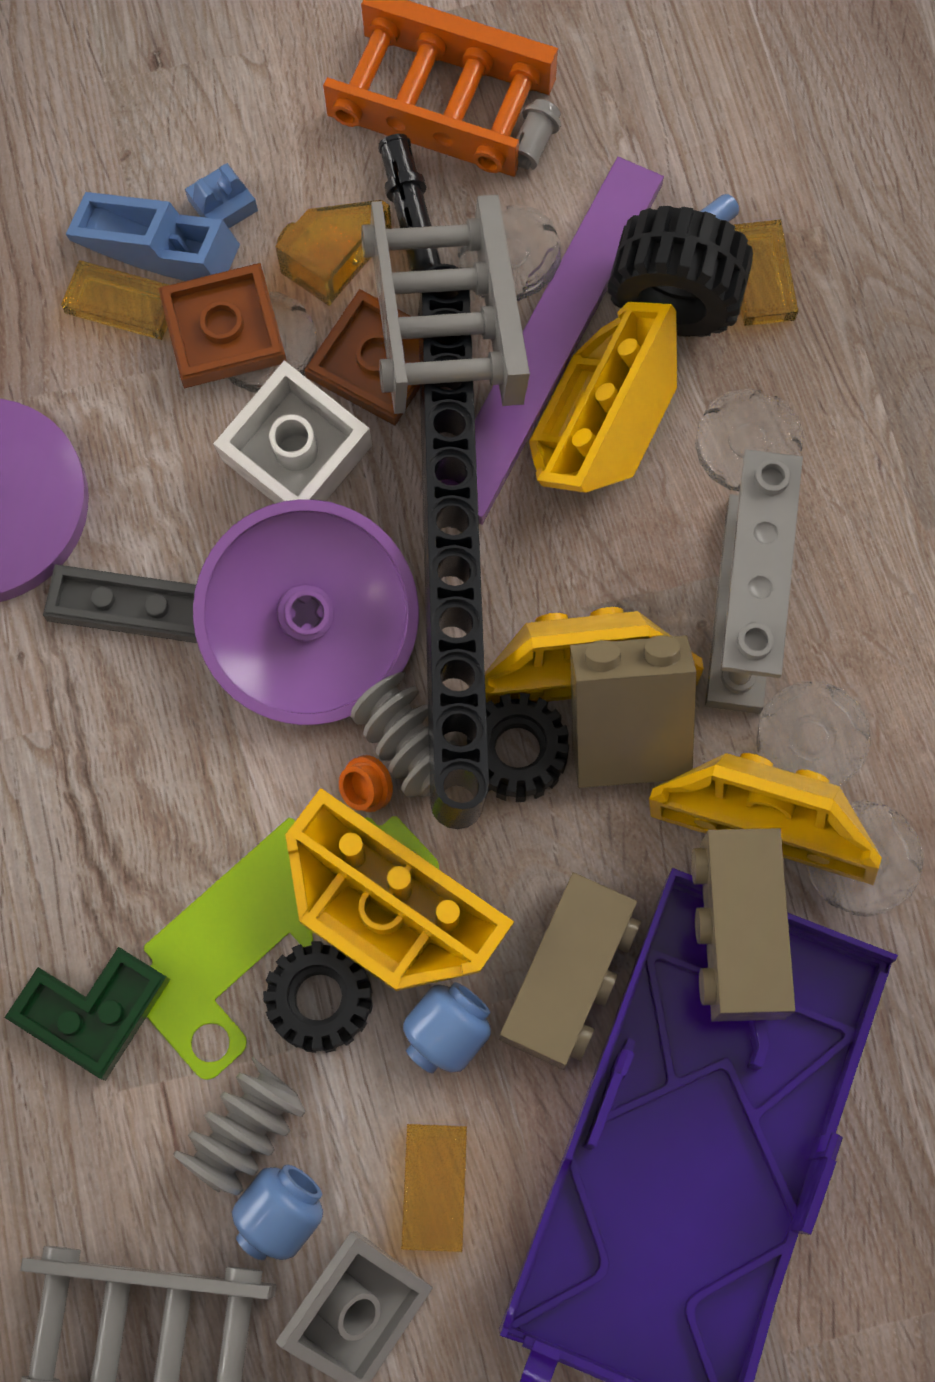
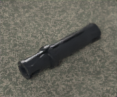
M392 134L385 137L378 145L388 179L385 183V192L388 200L394 203L400 228L432 226L423 196L427 187L423 175L417 172L410 138H407L405 134ZM437 248L406 250L411 271H426L434 265L441 264Z

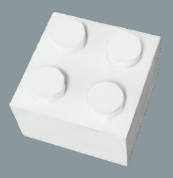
M284 360L213 444L224 463L274 503L298 499L326 501L372 447L369 427Z

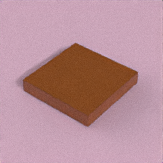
M261 263L158 288L184 389L281 365L284 360L287 362Z
M359 289L305 368V376L309 380L396 426L403 413L394 414L391 392L382 393L379 360L387 359L379 299ZM397 309L398 317H411L410 315ZM419 338L402 339L405 363L420 362ZM407 385L406 409L419 391L420 385Z

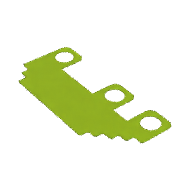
M392 816L383 825L379 826L371 818H365L439 869V863L434 855L397 816ZM287 818L144 945V951L152 959L150 967L171 979L147 1015V1018L196 1075L202 1079L209 1080L218 1076L243 1053L247 1044L244 1033L215 1000L289 933L303 947L311 946V941H314L312 931L299 922L285 836L295 822L293 818ZM205 1024H217L223 1027L229 1036V1048L226 1054L214 1062L200 1060L192 1050L193 1035L198 1028Z

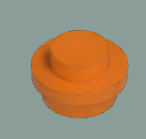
M362 755L352 759L341 772L339 791L345 803L352 809L375 812L384 808L390 802L393 793V783L388 769L379 759L370 755Z

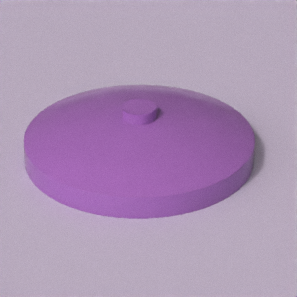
M0 399V602L36 588L52 576L55 564L63 565L81 537L86 523L89 502L88 483L84 468L75 449L63 431L42 413L26 405L5 399Z
M298 499L271 504L254 511L234 524L218 540L206 558L198 576L193 600V625L198 648L206 666L219 685L233 699L251 711L271 720L297 725L325 724L349 717L353 706L366 690L381 680L403 671L414 648L419 622V603L414 578L407 561L393 540L378 525L357 511L332 502L311 499Z

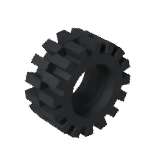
M510 693L500 695L499 703L494 704L492 700L486 703L488 792L490 789L496 792V798L506 801L507 796L516 797V802H525L526 797L534 795L535 799L543 796L545 789L548 787L553 789L558 783L561 773H564L570 746L568 744L569 732L567 725L563 726L561 723V714L556 708L551 712L547 708L548 702L540 697L537 703L530 701V694L520 693L519 699H511ZM522 728L528 730L537 738L540 745V753L533 763L525 767L516 768L508 766L500 760L495 746L498 738L507 730ZM467 736V745H468V744L471 743V740H470L469 737Z
M311 941V946L303 947L301 944L292 948L293 952L287 957L282 954L276 961L278 966L274 972L269 971L266 978L268 987L267 991H263V1002L267 1006L266 1015L269 1022L274 1026L275 1031L288 1043L296 1048L304 1049L306 1052L316 1053V1051H325L328 1053L336 1051V1048L343 1044L347 1046L354 1041L353 1037L359 1031L362 1032L367 1025V1017L372 1012L373 991L363 967L332 945H324L322 941ZM315 975L329 976L341 988L342 999L339 1008L332 1016L324 1020L309 1019L303 1016L297 1007L296 996L299 987L306 979Z

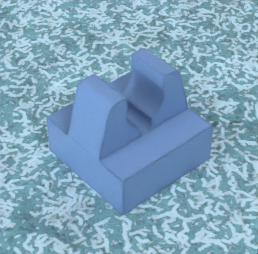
M228 163L185 188L188 201L200 217L222 219L228 228L258 211L255 198Z

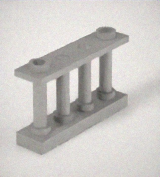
M499 195L477 196L475 218L467 219L466 224L386 229L382 201L371 202L370 224L361 225L362 251L364 258L373 257L387 359L379 360L380 385L382 393L391 392L394 414L405 413L407 385L489 380L491 385H499L502 406L524 405L530 372ZM461 246H467L468 251H477L478 262H474L473 268L393 273L389 251ZM475 290L476 295H484L486 306H482L480 312L398 317L395 295ZM482 334L483 339H491L493 352L488 353V358L405 363L402 339Z
M745 449L739 495L730 494L726 507L705 707L760 714L764 708L766 677L780 678L782 676L803 456Z
M44 1246L42 1257L22 1258L20 1271L45 1274L29 1375L22 1376L21 1382H60L59 1379L54 1378L70 1277L106 1281L90 1382H116L131 1284L167 1288L153 1382H179L192 1291L228 1295L216 1382H242L253 1298L268 1300L275 1297L277 1285L261 1282L263 1271L257 1269L226 1267L225 1277L221 1278L79 1261L80 1249Z

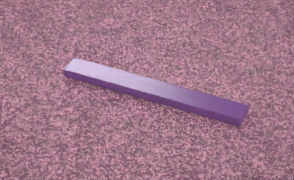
M617 156L523 330L530 372L524 405L502 406L499 385H493L475 419L479 524L483 525L608 289L607 286L622 231L627 224V220L633 215H639L640 211L651 208L662 187L663 175ZM448 479L441 481L442 483L451 486L459 484L453 480Z

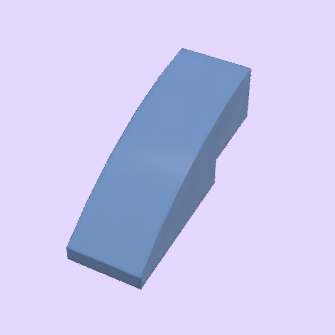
M85 192L65 234L70 241L134 267L183 281L229 271L240 246V243L222 219L180 215L168 201Z

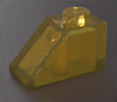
M383 200L307 209L296 223H289L277 239L275 248L281 274L330 306L371 258L363 257L361 225L370 224L371 202L382 201L386 229H392L390 205Z

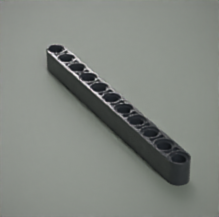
M438 264L428 270L459 268L450 264ZM470 290L420 293L418 316L471 313ZM471 335L419 338L420 362L472 359ZM473 381L420 385L430 805L432 814L439 823L447 828L457 830L468 828L478 820L482 814L489 787ZM440 387H447V388H451V389H453V390H444V389H441ZM439 433H451L456 437H446ZM440 480H453L459 484L446 485L440 482ZM451 527L459 530L461 533L450 535L440 529ZM449 576L457 577L463 581V584L457 586L448 585L441 579ZM457 627L463 630L466 635L454 638L446 635L442 629ZM452 678L460 679L469 688L464 691H453L447 688L443 681ZM448 732H461L469 737L471 743L465 746H455L447 742L443 736ZM461 786L469 790L474 799L464 803L455 802L446 795L445 790L449 787Z

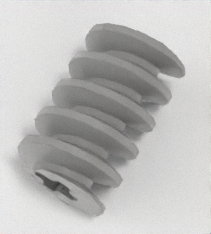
M399 672L381 680L366 690L353 706L350 716L357 725H366L363 735L368 742L378 743L376 748L378 757L382 761L392 760L388 769L394 779L405 778L401 790L406 797H416L419 795L426 797L430 796L428 726L425 727L422 722L428 716V704L411 708L410 704L419 694V690L416 686H412L399 691L397 686L406 674V672ZM454 740L449 741L450 744L457 746Z
M253 1057L252 1061L260 1073L258 1078L240 1072L236 1076L244 1095L239 1097L223 1092L220 1096L229 1112L227 1116L224 1117L210 1111L204 1115L213 1133L207 1136L191 1131L188 1135L197 1151L196 1154L192 1156L177 1150L173 1153L175 1158L215 1191L220 1192L221 1190L236 1196L243 1191V1187L235 1172L240 1171L253 1176L259 1171L251 1152L255 1151L270 1156L275 1151L266 1133L270 1131L287 1136L290 1132V1128L282 1115L283 1112L302 1117L306 1112L298 1094Z

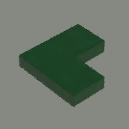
M118 947L87 996H84L38 967L4 1018L99 1079L106 1081L171 979Z

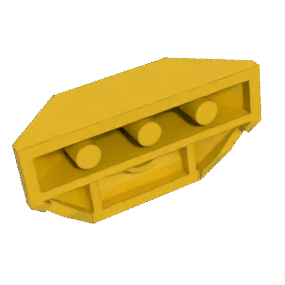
M627 302L617 312L618 318L600 328L572 356L529 440L532 459L536 468V478L541 486L587 493L634 476L677 389L676 310L672 304Z
M619 607L600 608L591 612L590 616L568 618V615L564 613L541 615L535 619V622L526 623L485 671L486 703L490 700L494 704L499 703L500 695L510 693L511 699H519L520 693L530 694L529 700L536 703L539 697L547 702L571 699L570 645L592 643L598 640L623 641L648 639L660 635L672 636L639 611L623 613V609ZM691 651L696 668L697 686L704 670L701 657Z
M725 753L652 788L649 797L651 817L705 834L708 830L781 828L783 858L874 885L882 859L840 786L830 784L827 777L814 771L802 769L792 773L775 768L770 760L756 754L742 753L738 757Z
M322 788L318 790L285 834L299 922L395 991L480 973L514 924V921Z

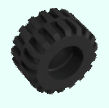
M659 206L657 210L648 208L640 211L639 215L630 217L623 228L607 286L608 293L611 294L613 304L619 308H622L627 302L672 304L676 310L678 336L704 337L711 336V333H721L726 331L728 326H733L740 314L753 262L752 246L747 244L748 239L742 232L734 230V225L726 220H720L716 218V215L706 211L700 212L683 206L681 208Z

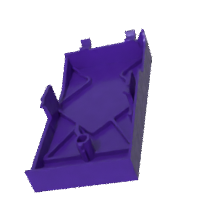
M675 868L671 869L665 880L499 1327L500 1336L523 1343L522 1347L530 1350L520 1382H551L558 1362L605 1382H754L777 1297L798 1234H812L837 1162L835 1160L843 1139L842 1136L836 1134L891 965L896 961L898 955L788 913L795 1012L785 1020L712 1021L711 1005H702L699 993L700 968H708L707 944H698L695 932L696 908L704 907L703 884H694L692 875Z

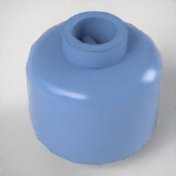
M454 982L451 987L434 985L427 991L404 1021L403 1031L411 1043L406 1052L418 1066L429 1073H434L437 1068L447 1072H461L491 1035V1026L487 1020L491 1011L477 995L458 982Z
M289 1164L284 1165L282 1169L270 1167L261 1170L237 1200L232 1210L233 1222L239 1231L236 1240L240 1247L247 1254L258 1260H265L267 1256L278 1260L294 1257L319 1226L323 1217V1208L319 1201L322 1192L316 1182L302 1170Z

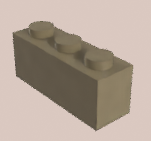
M781 828L708 830L700 843V848H693L691 855L693 883L703 884L704 907L696 908L695 912L697 943L707 944L708 968H700L699 972L701 1004L711 1005L712 1021L785 1020L795 1012Z
M572 872L501 1030L500 1041L564 1070L569 1057L581 1062L595 1030L584 1024L593 1003L605 1007L618 977V974L608 970L617 949L628 953L642 922L631 917L638 902L637 900Z

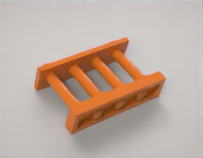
M363 0L361 7L364 36L370 39L349 84L332 78H326L323 88L327 116L335 118L343 125L349 127L360 126L387 136L405 134L407 138H410L412 144L476 164L480 169L489 173L500 172L515 177L518 170L519 139L510 137L529 91L534 90L550 95L556 81L558 48L409 0ZM389 46H397L416 53L396 99L368 91ZM439 60L463 68L443 115L415 106L435 61ZM485 75L511 83L491 130L463 121L482 76Z

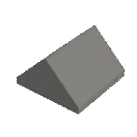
M358 1231L350 1232L280 1334L276 1343L285 1351L338 1382H371L433 1287Z

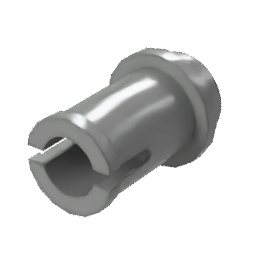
M536 99L523 110L524 122L516 139H519L518 166L524 169L531 167L533 170L537 168L539 159L551 134L557 133L561 127L559 119L561 116L560 110L547 100Z

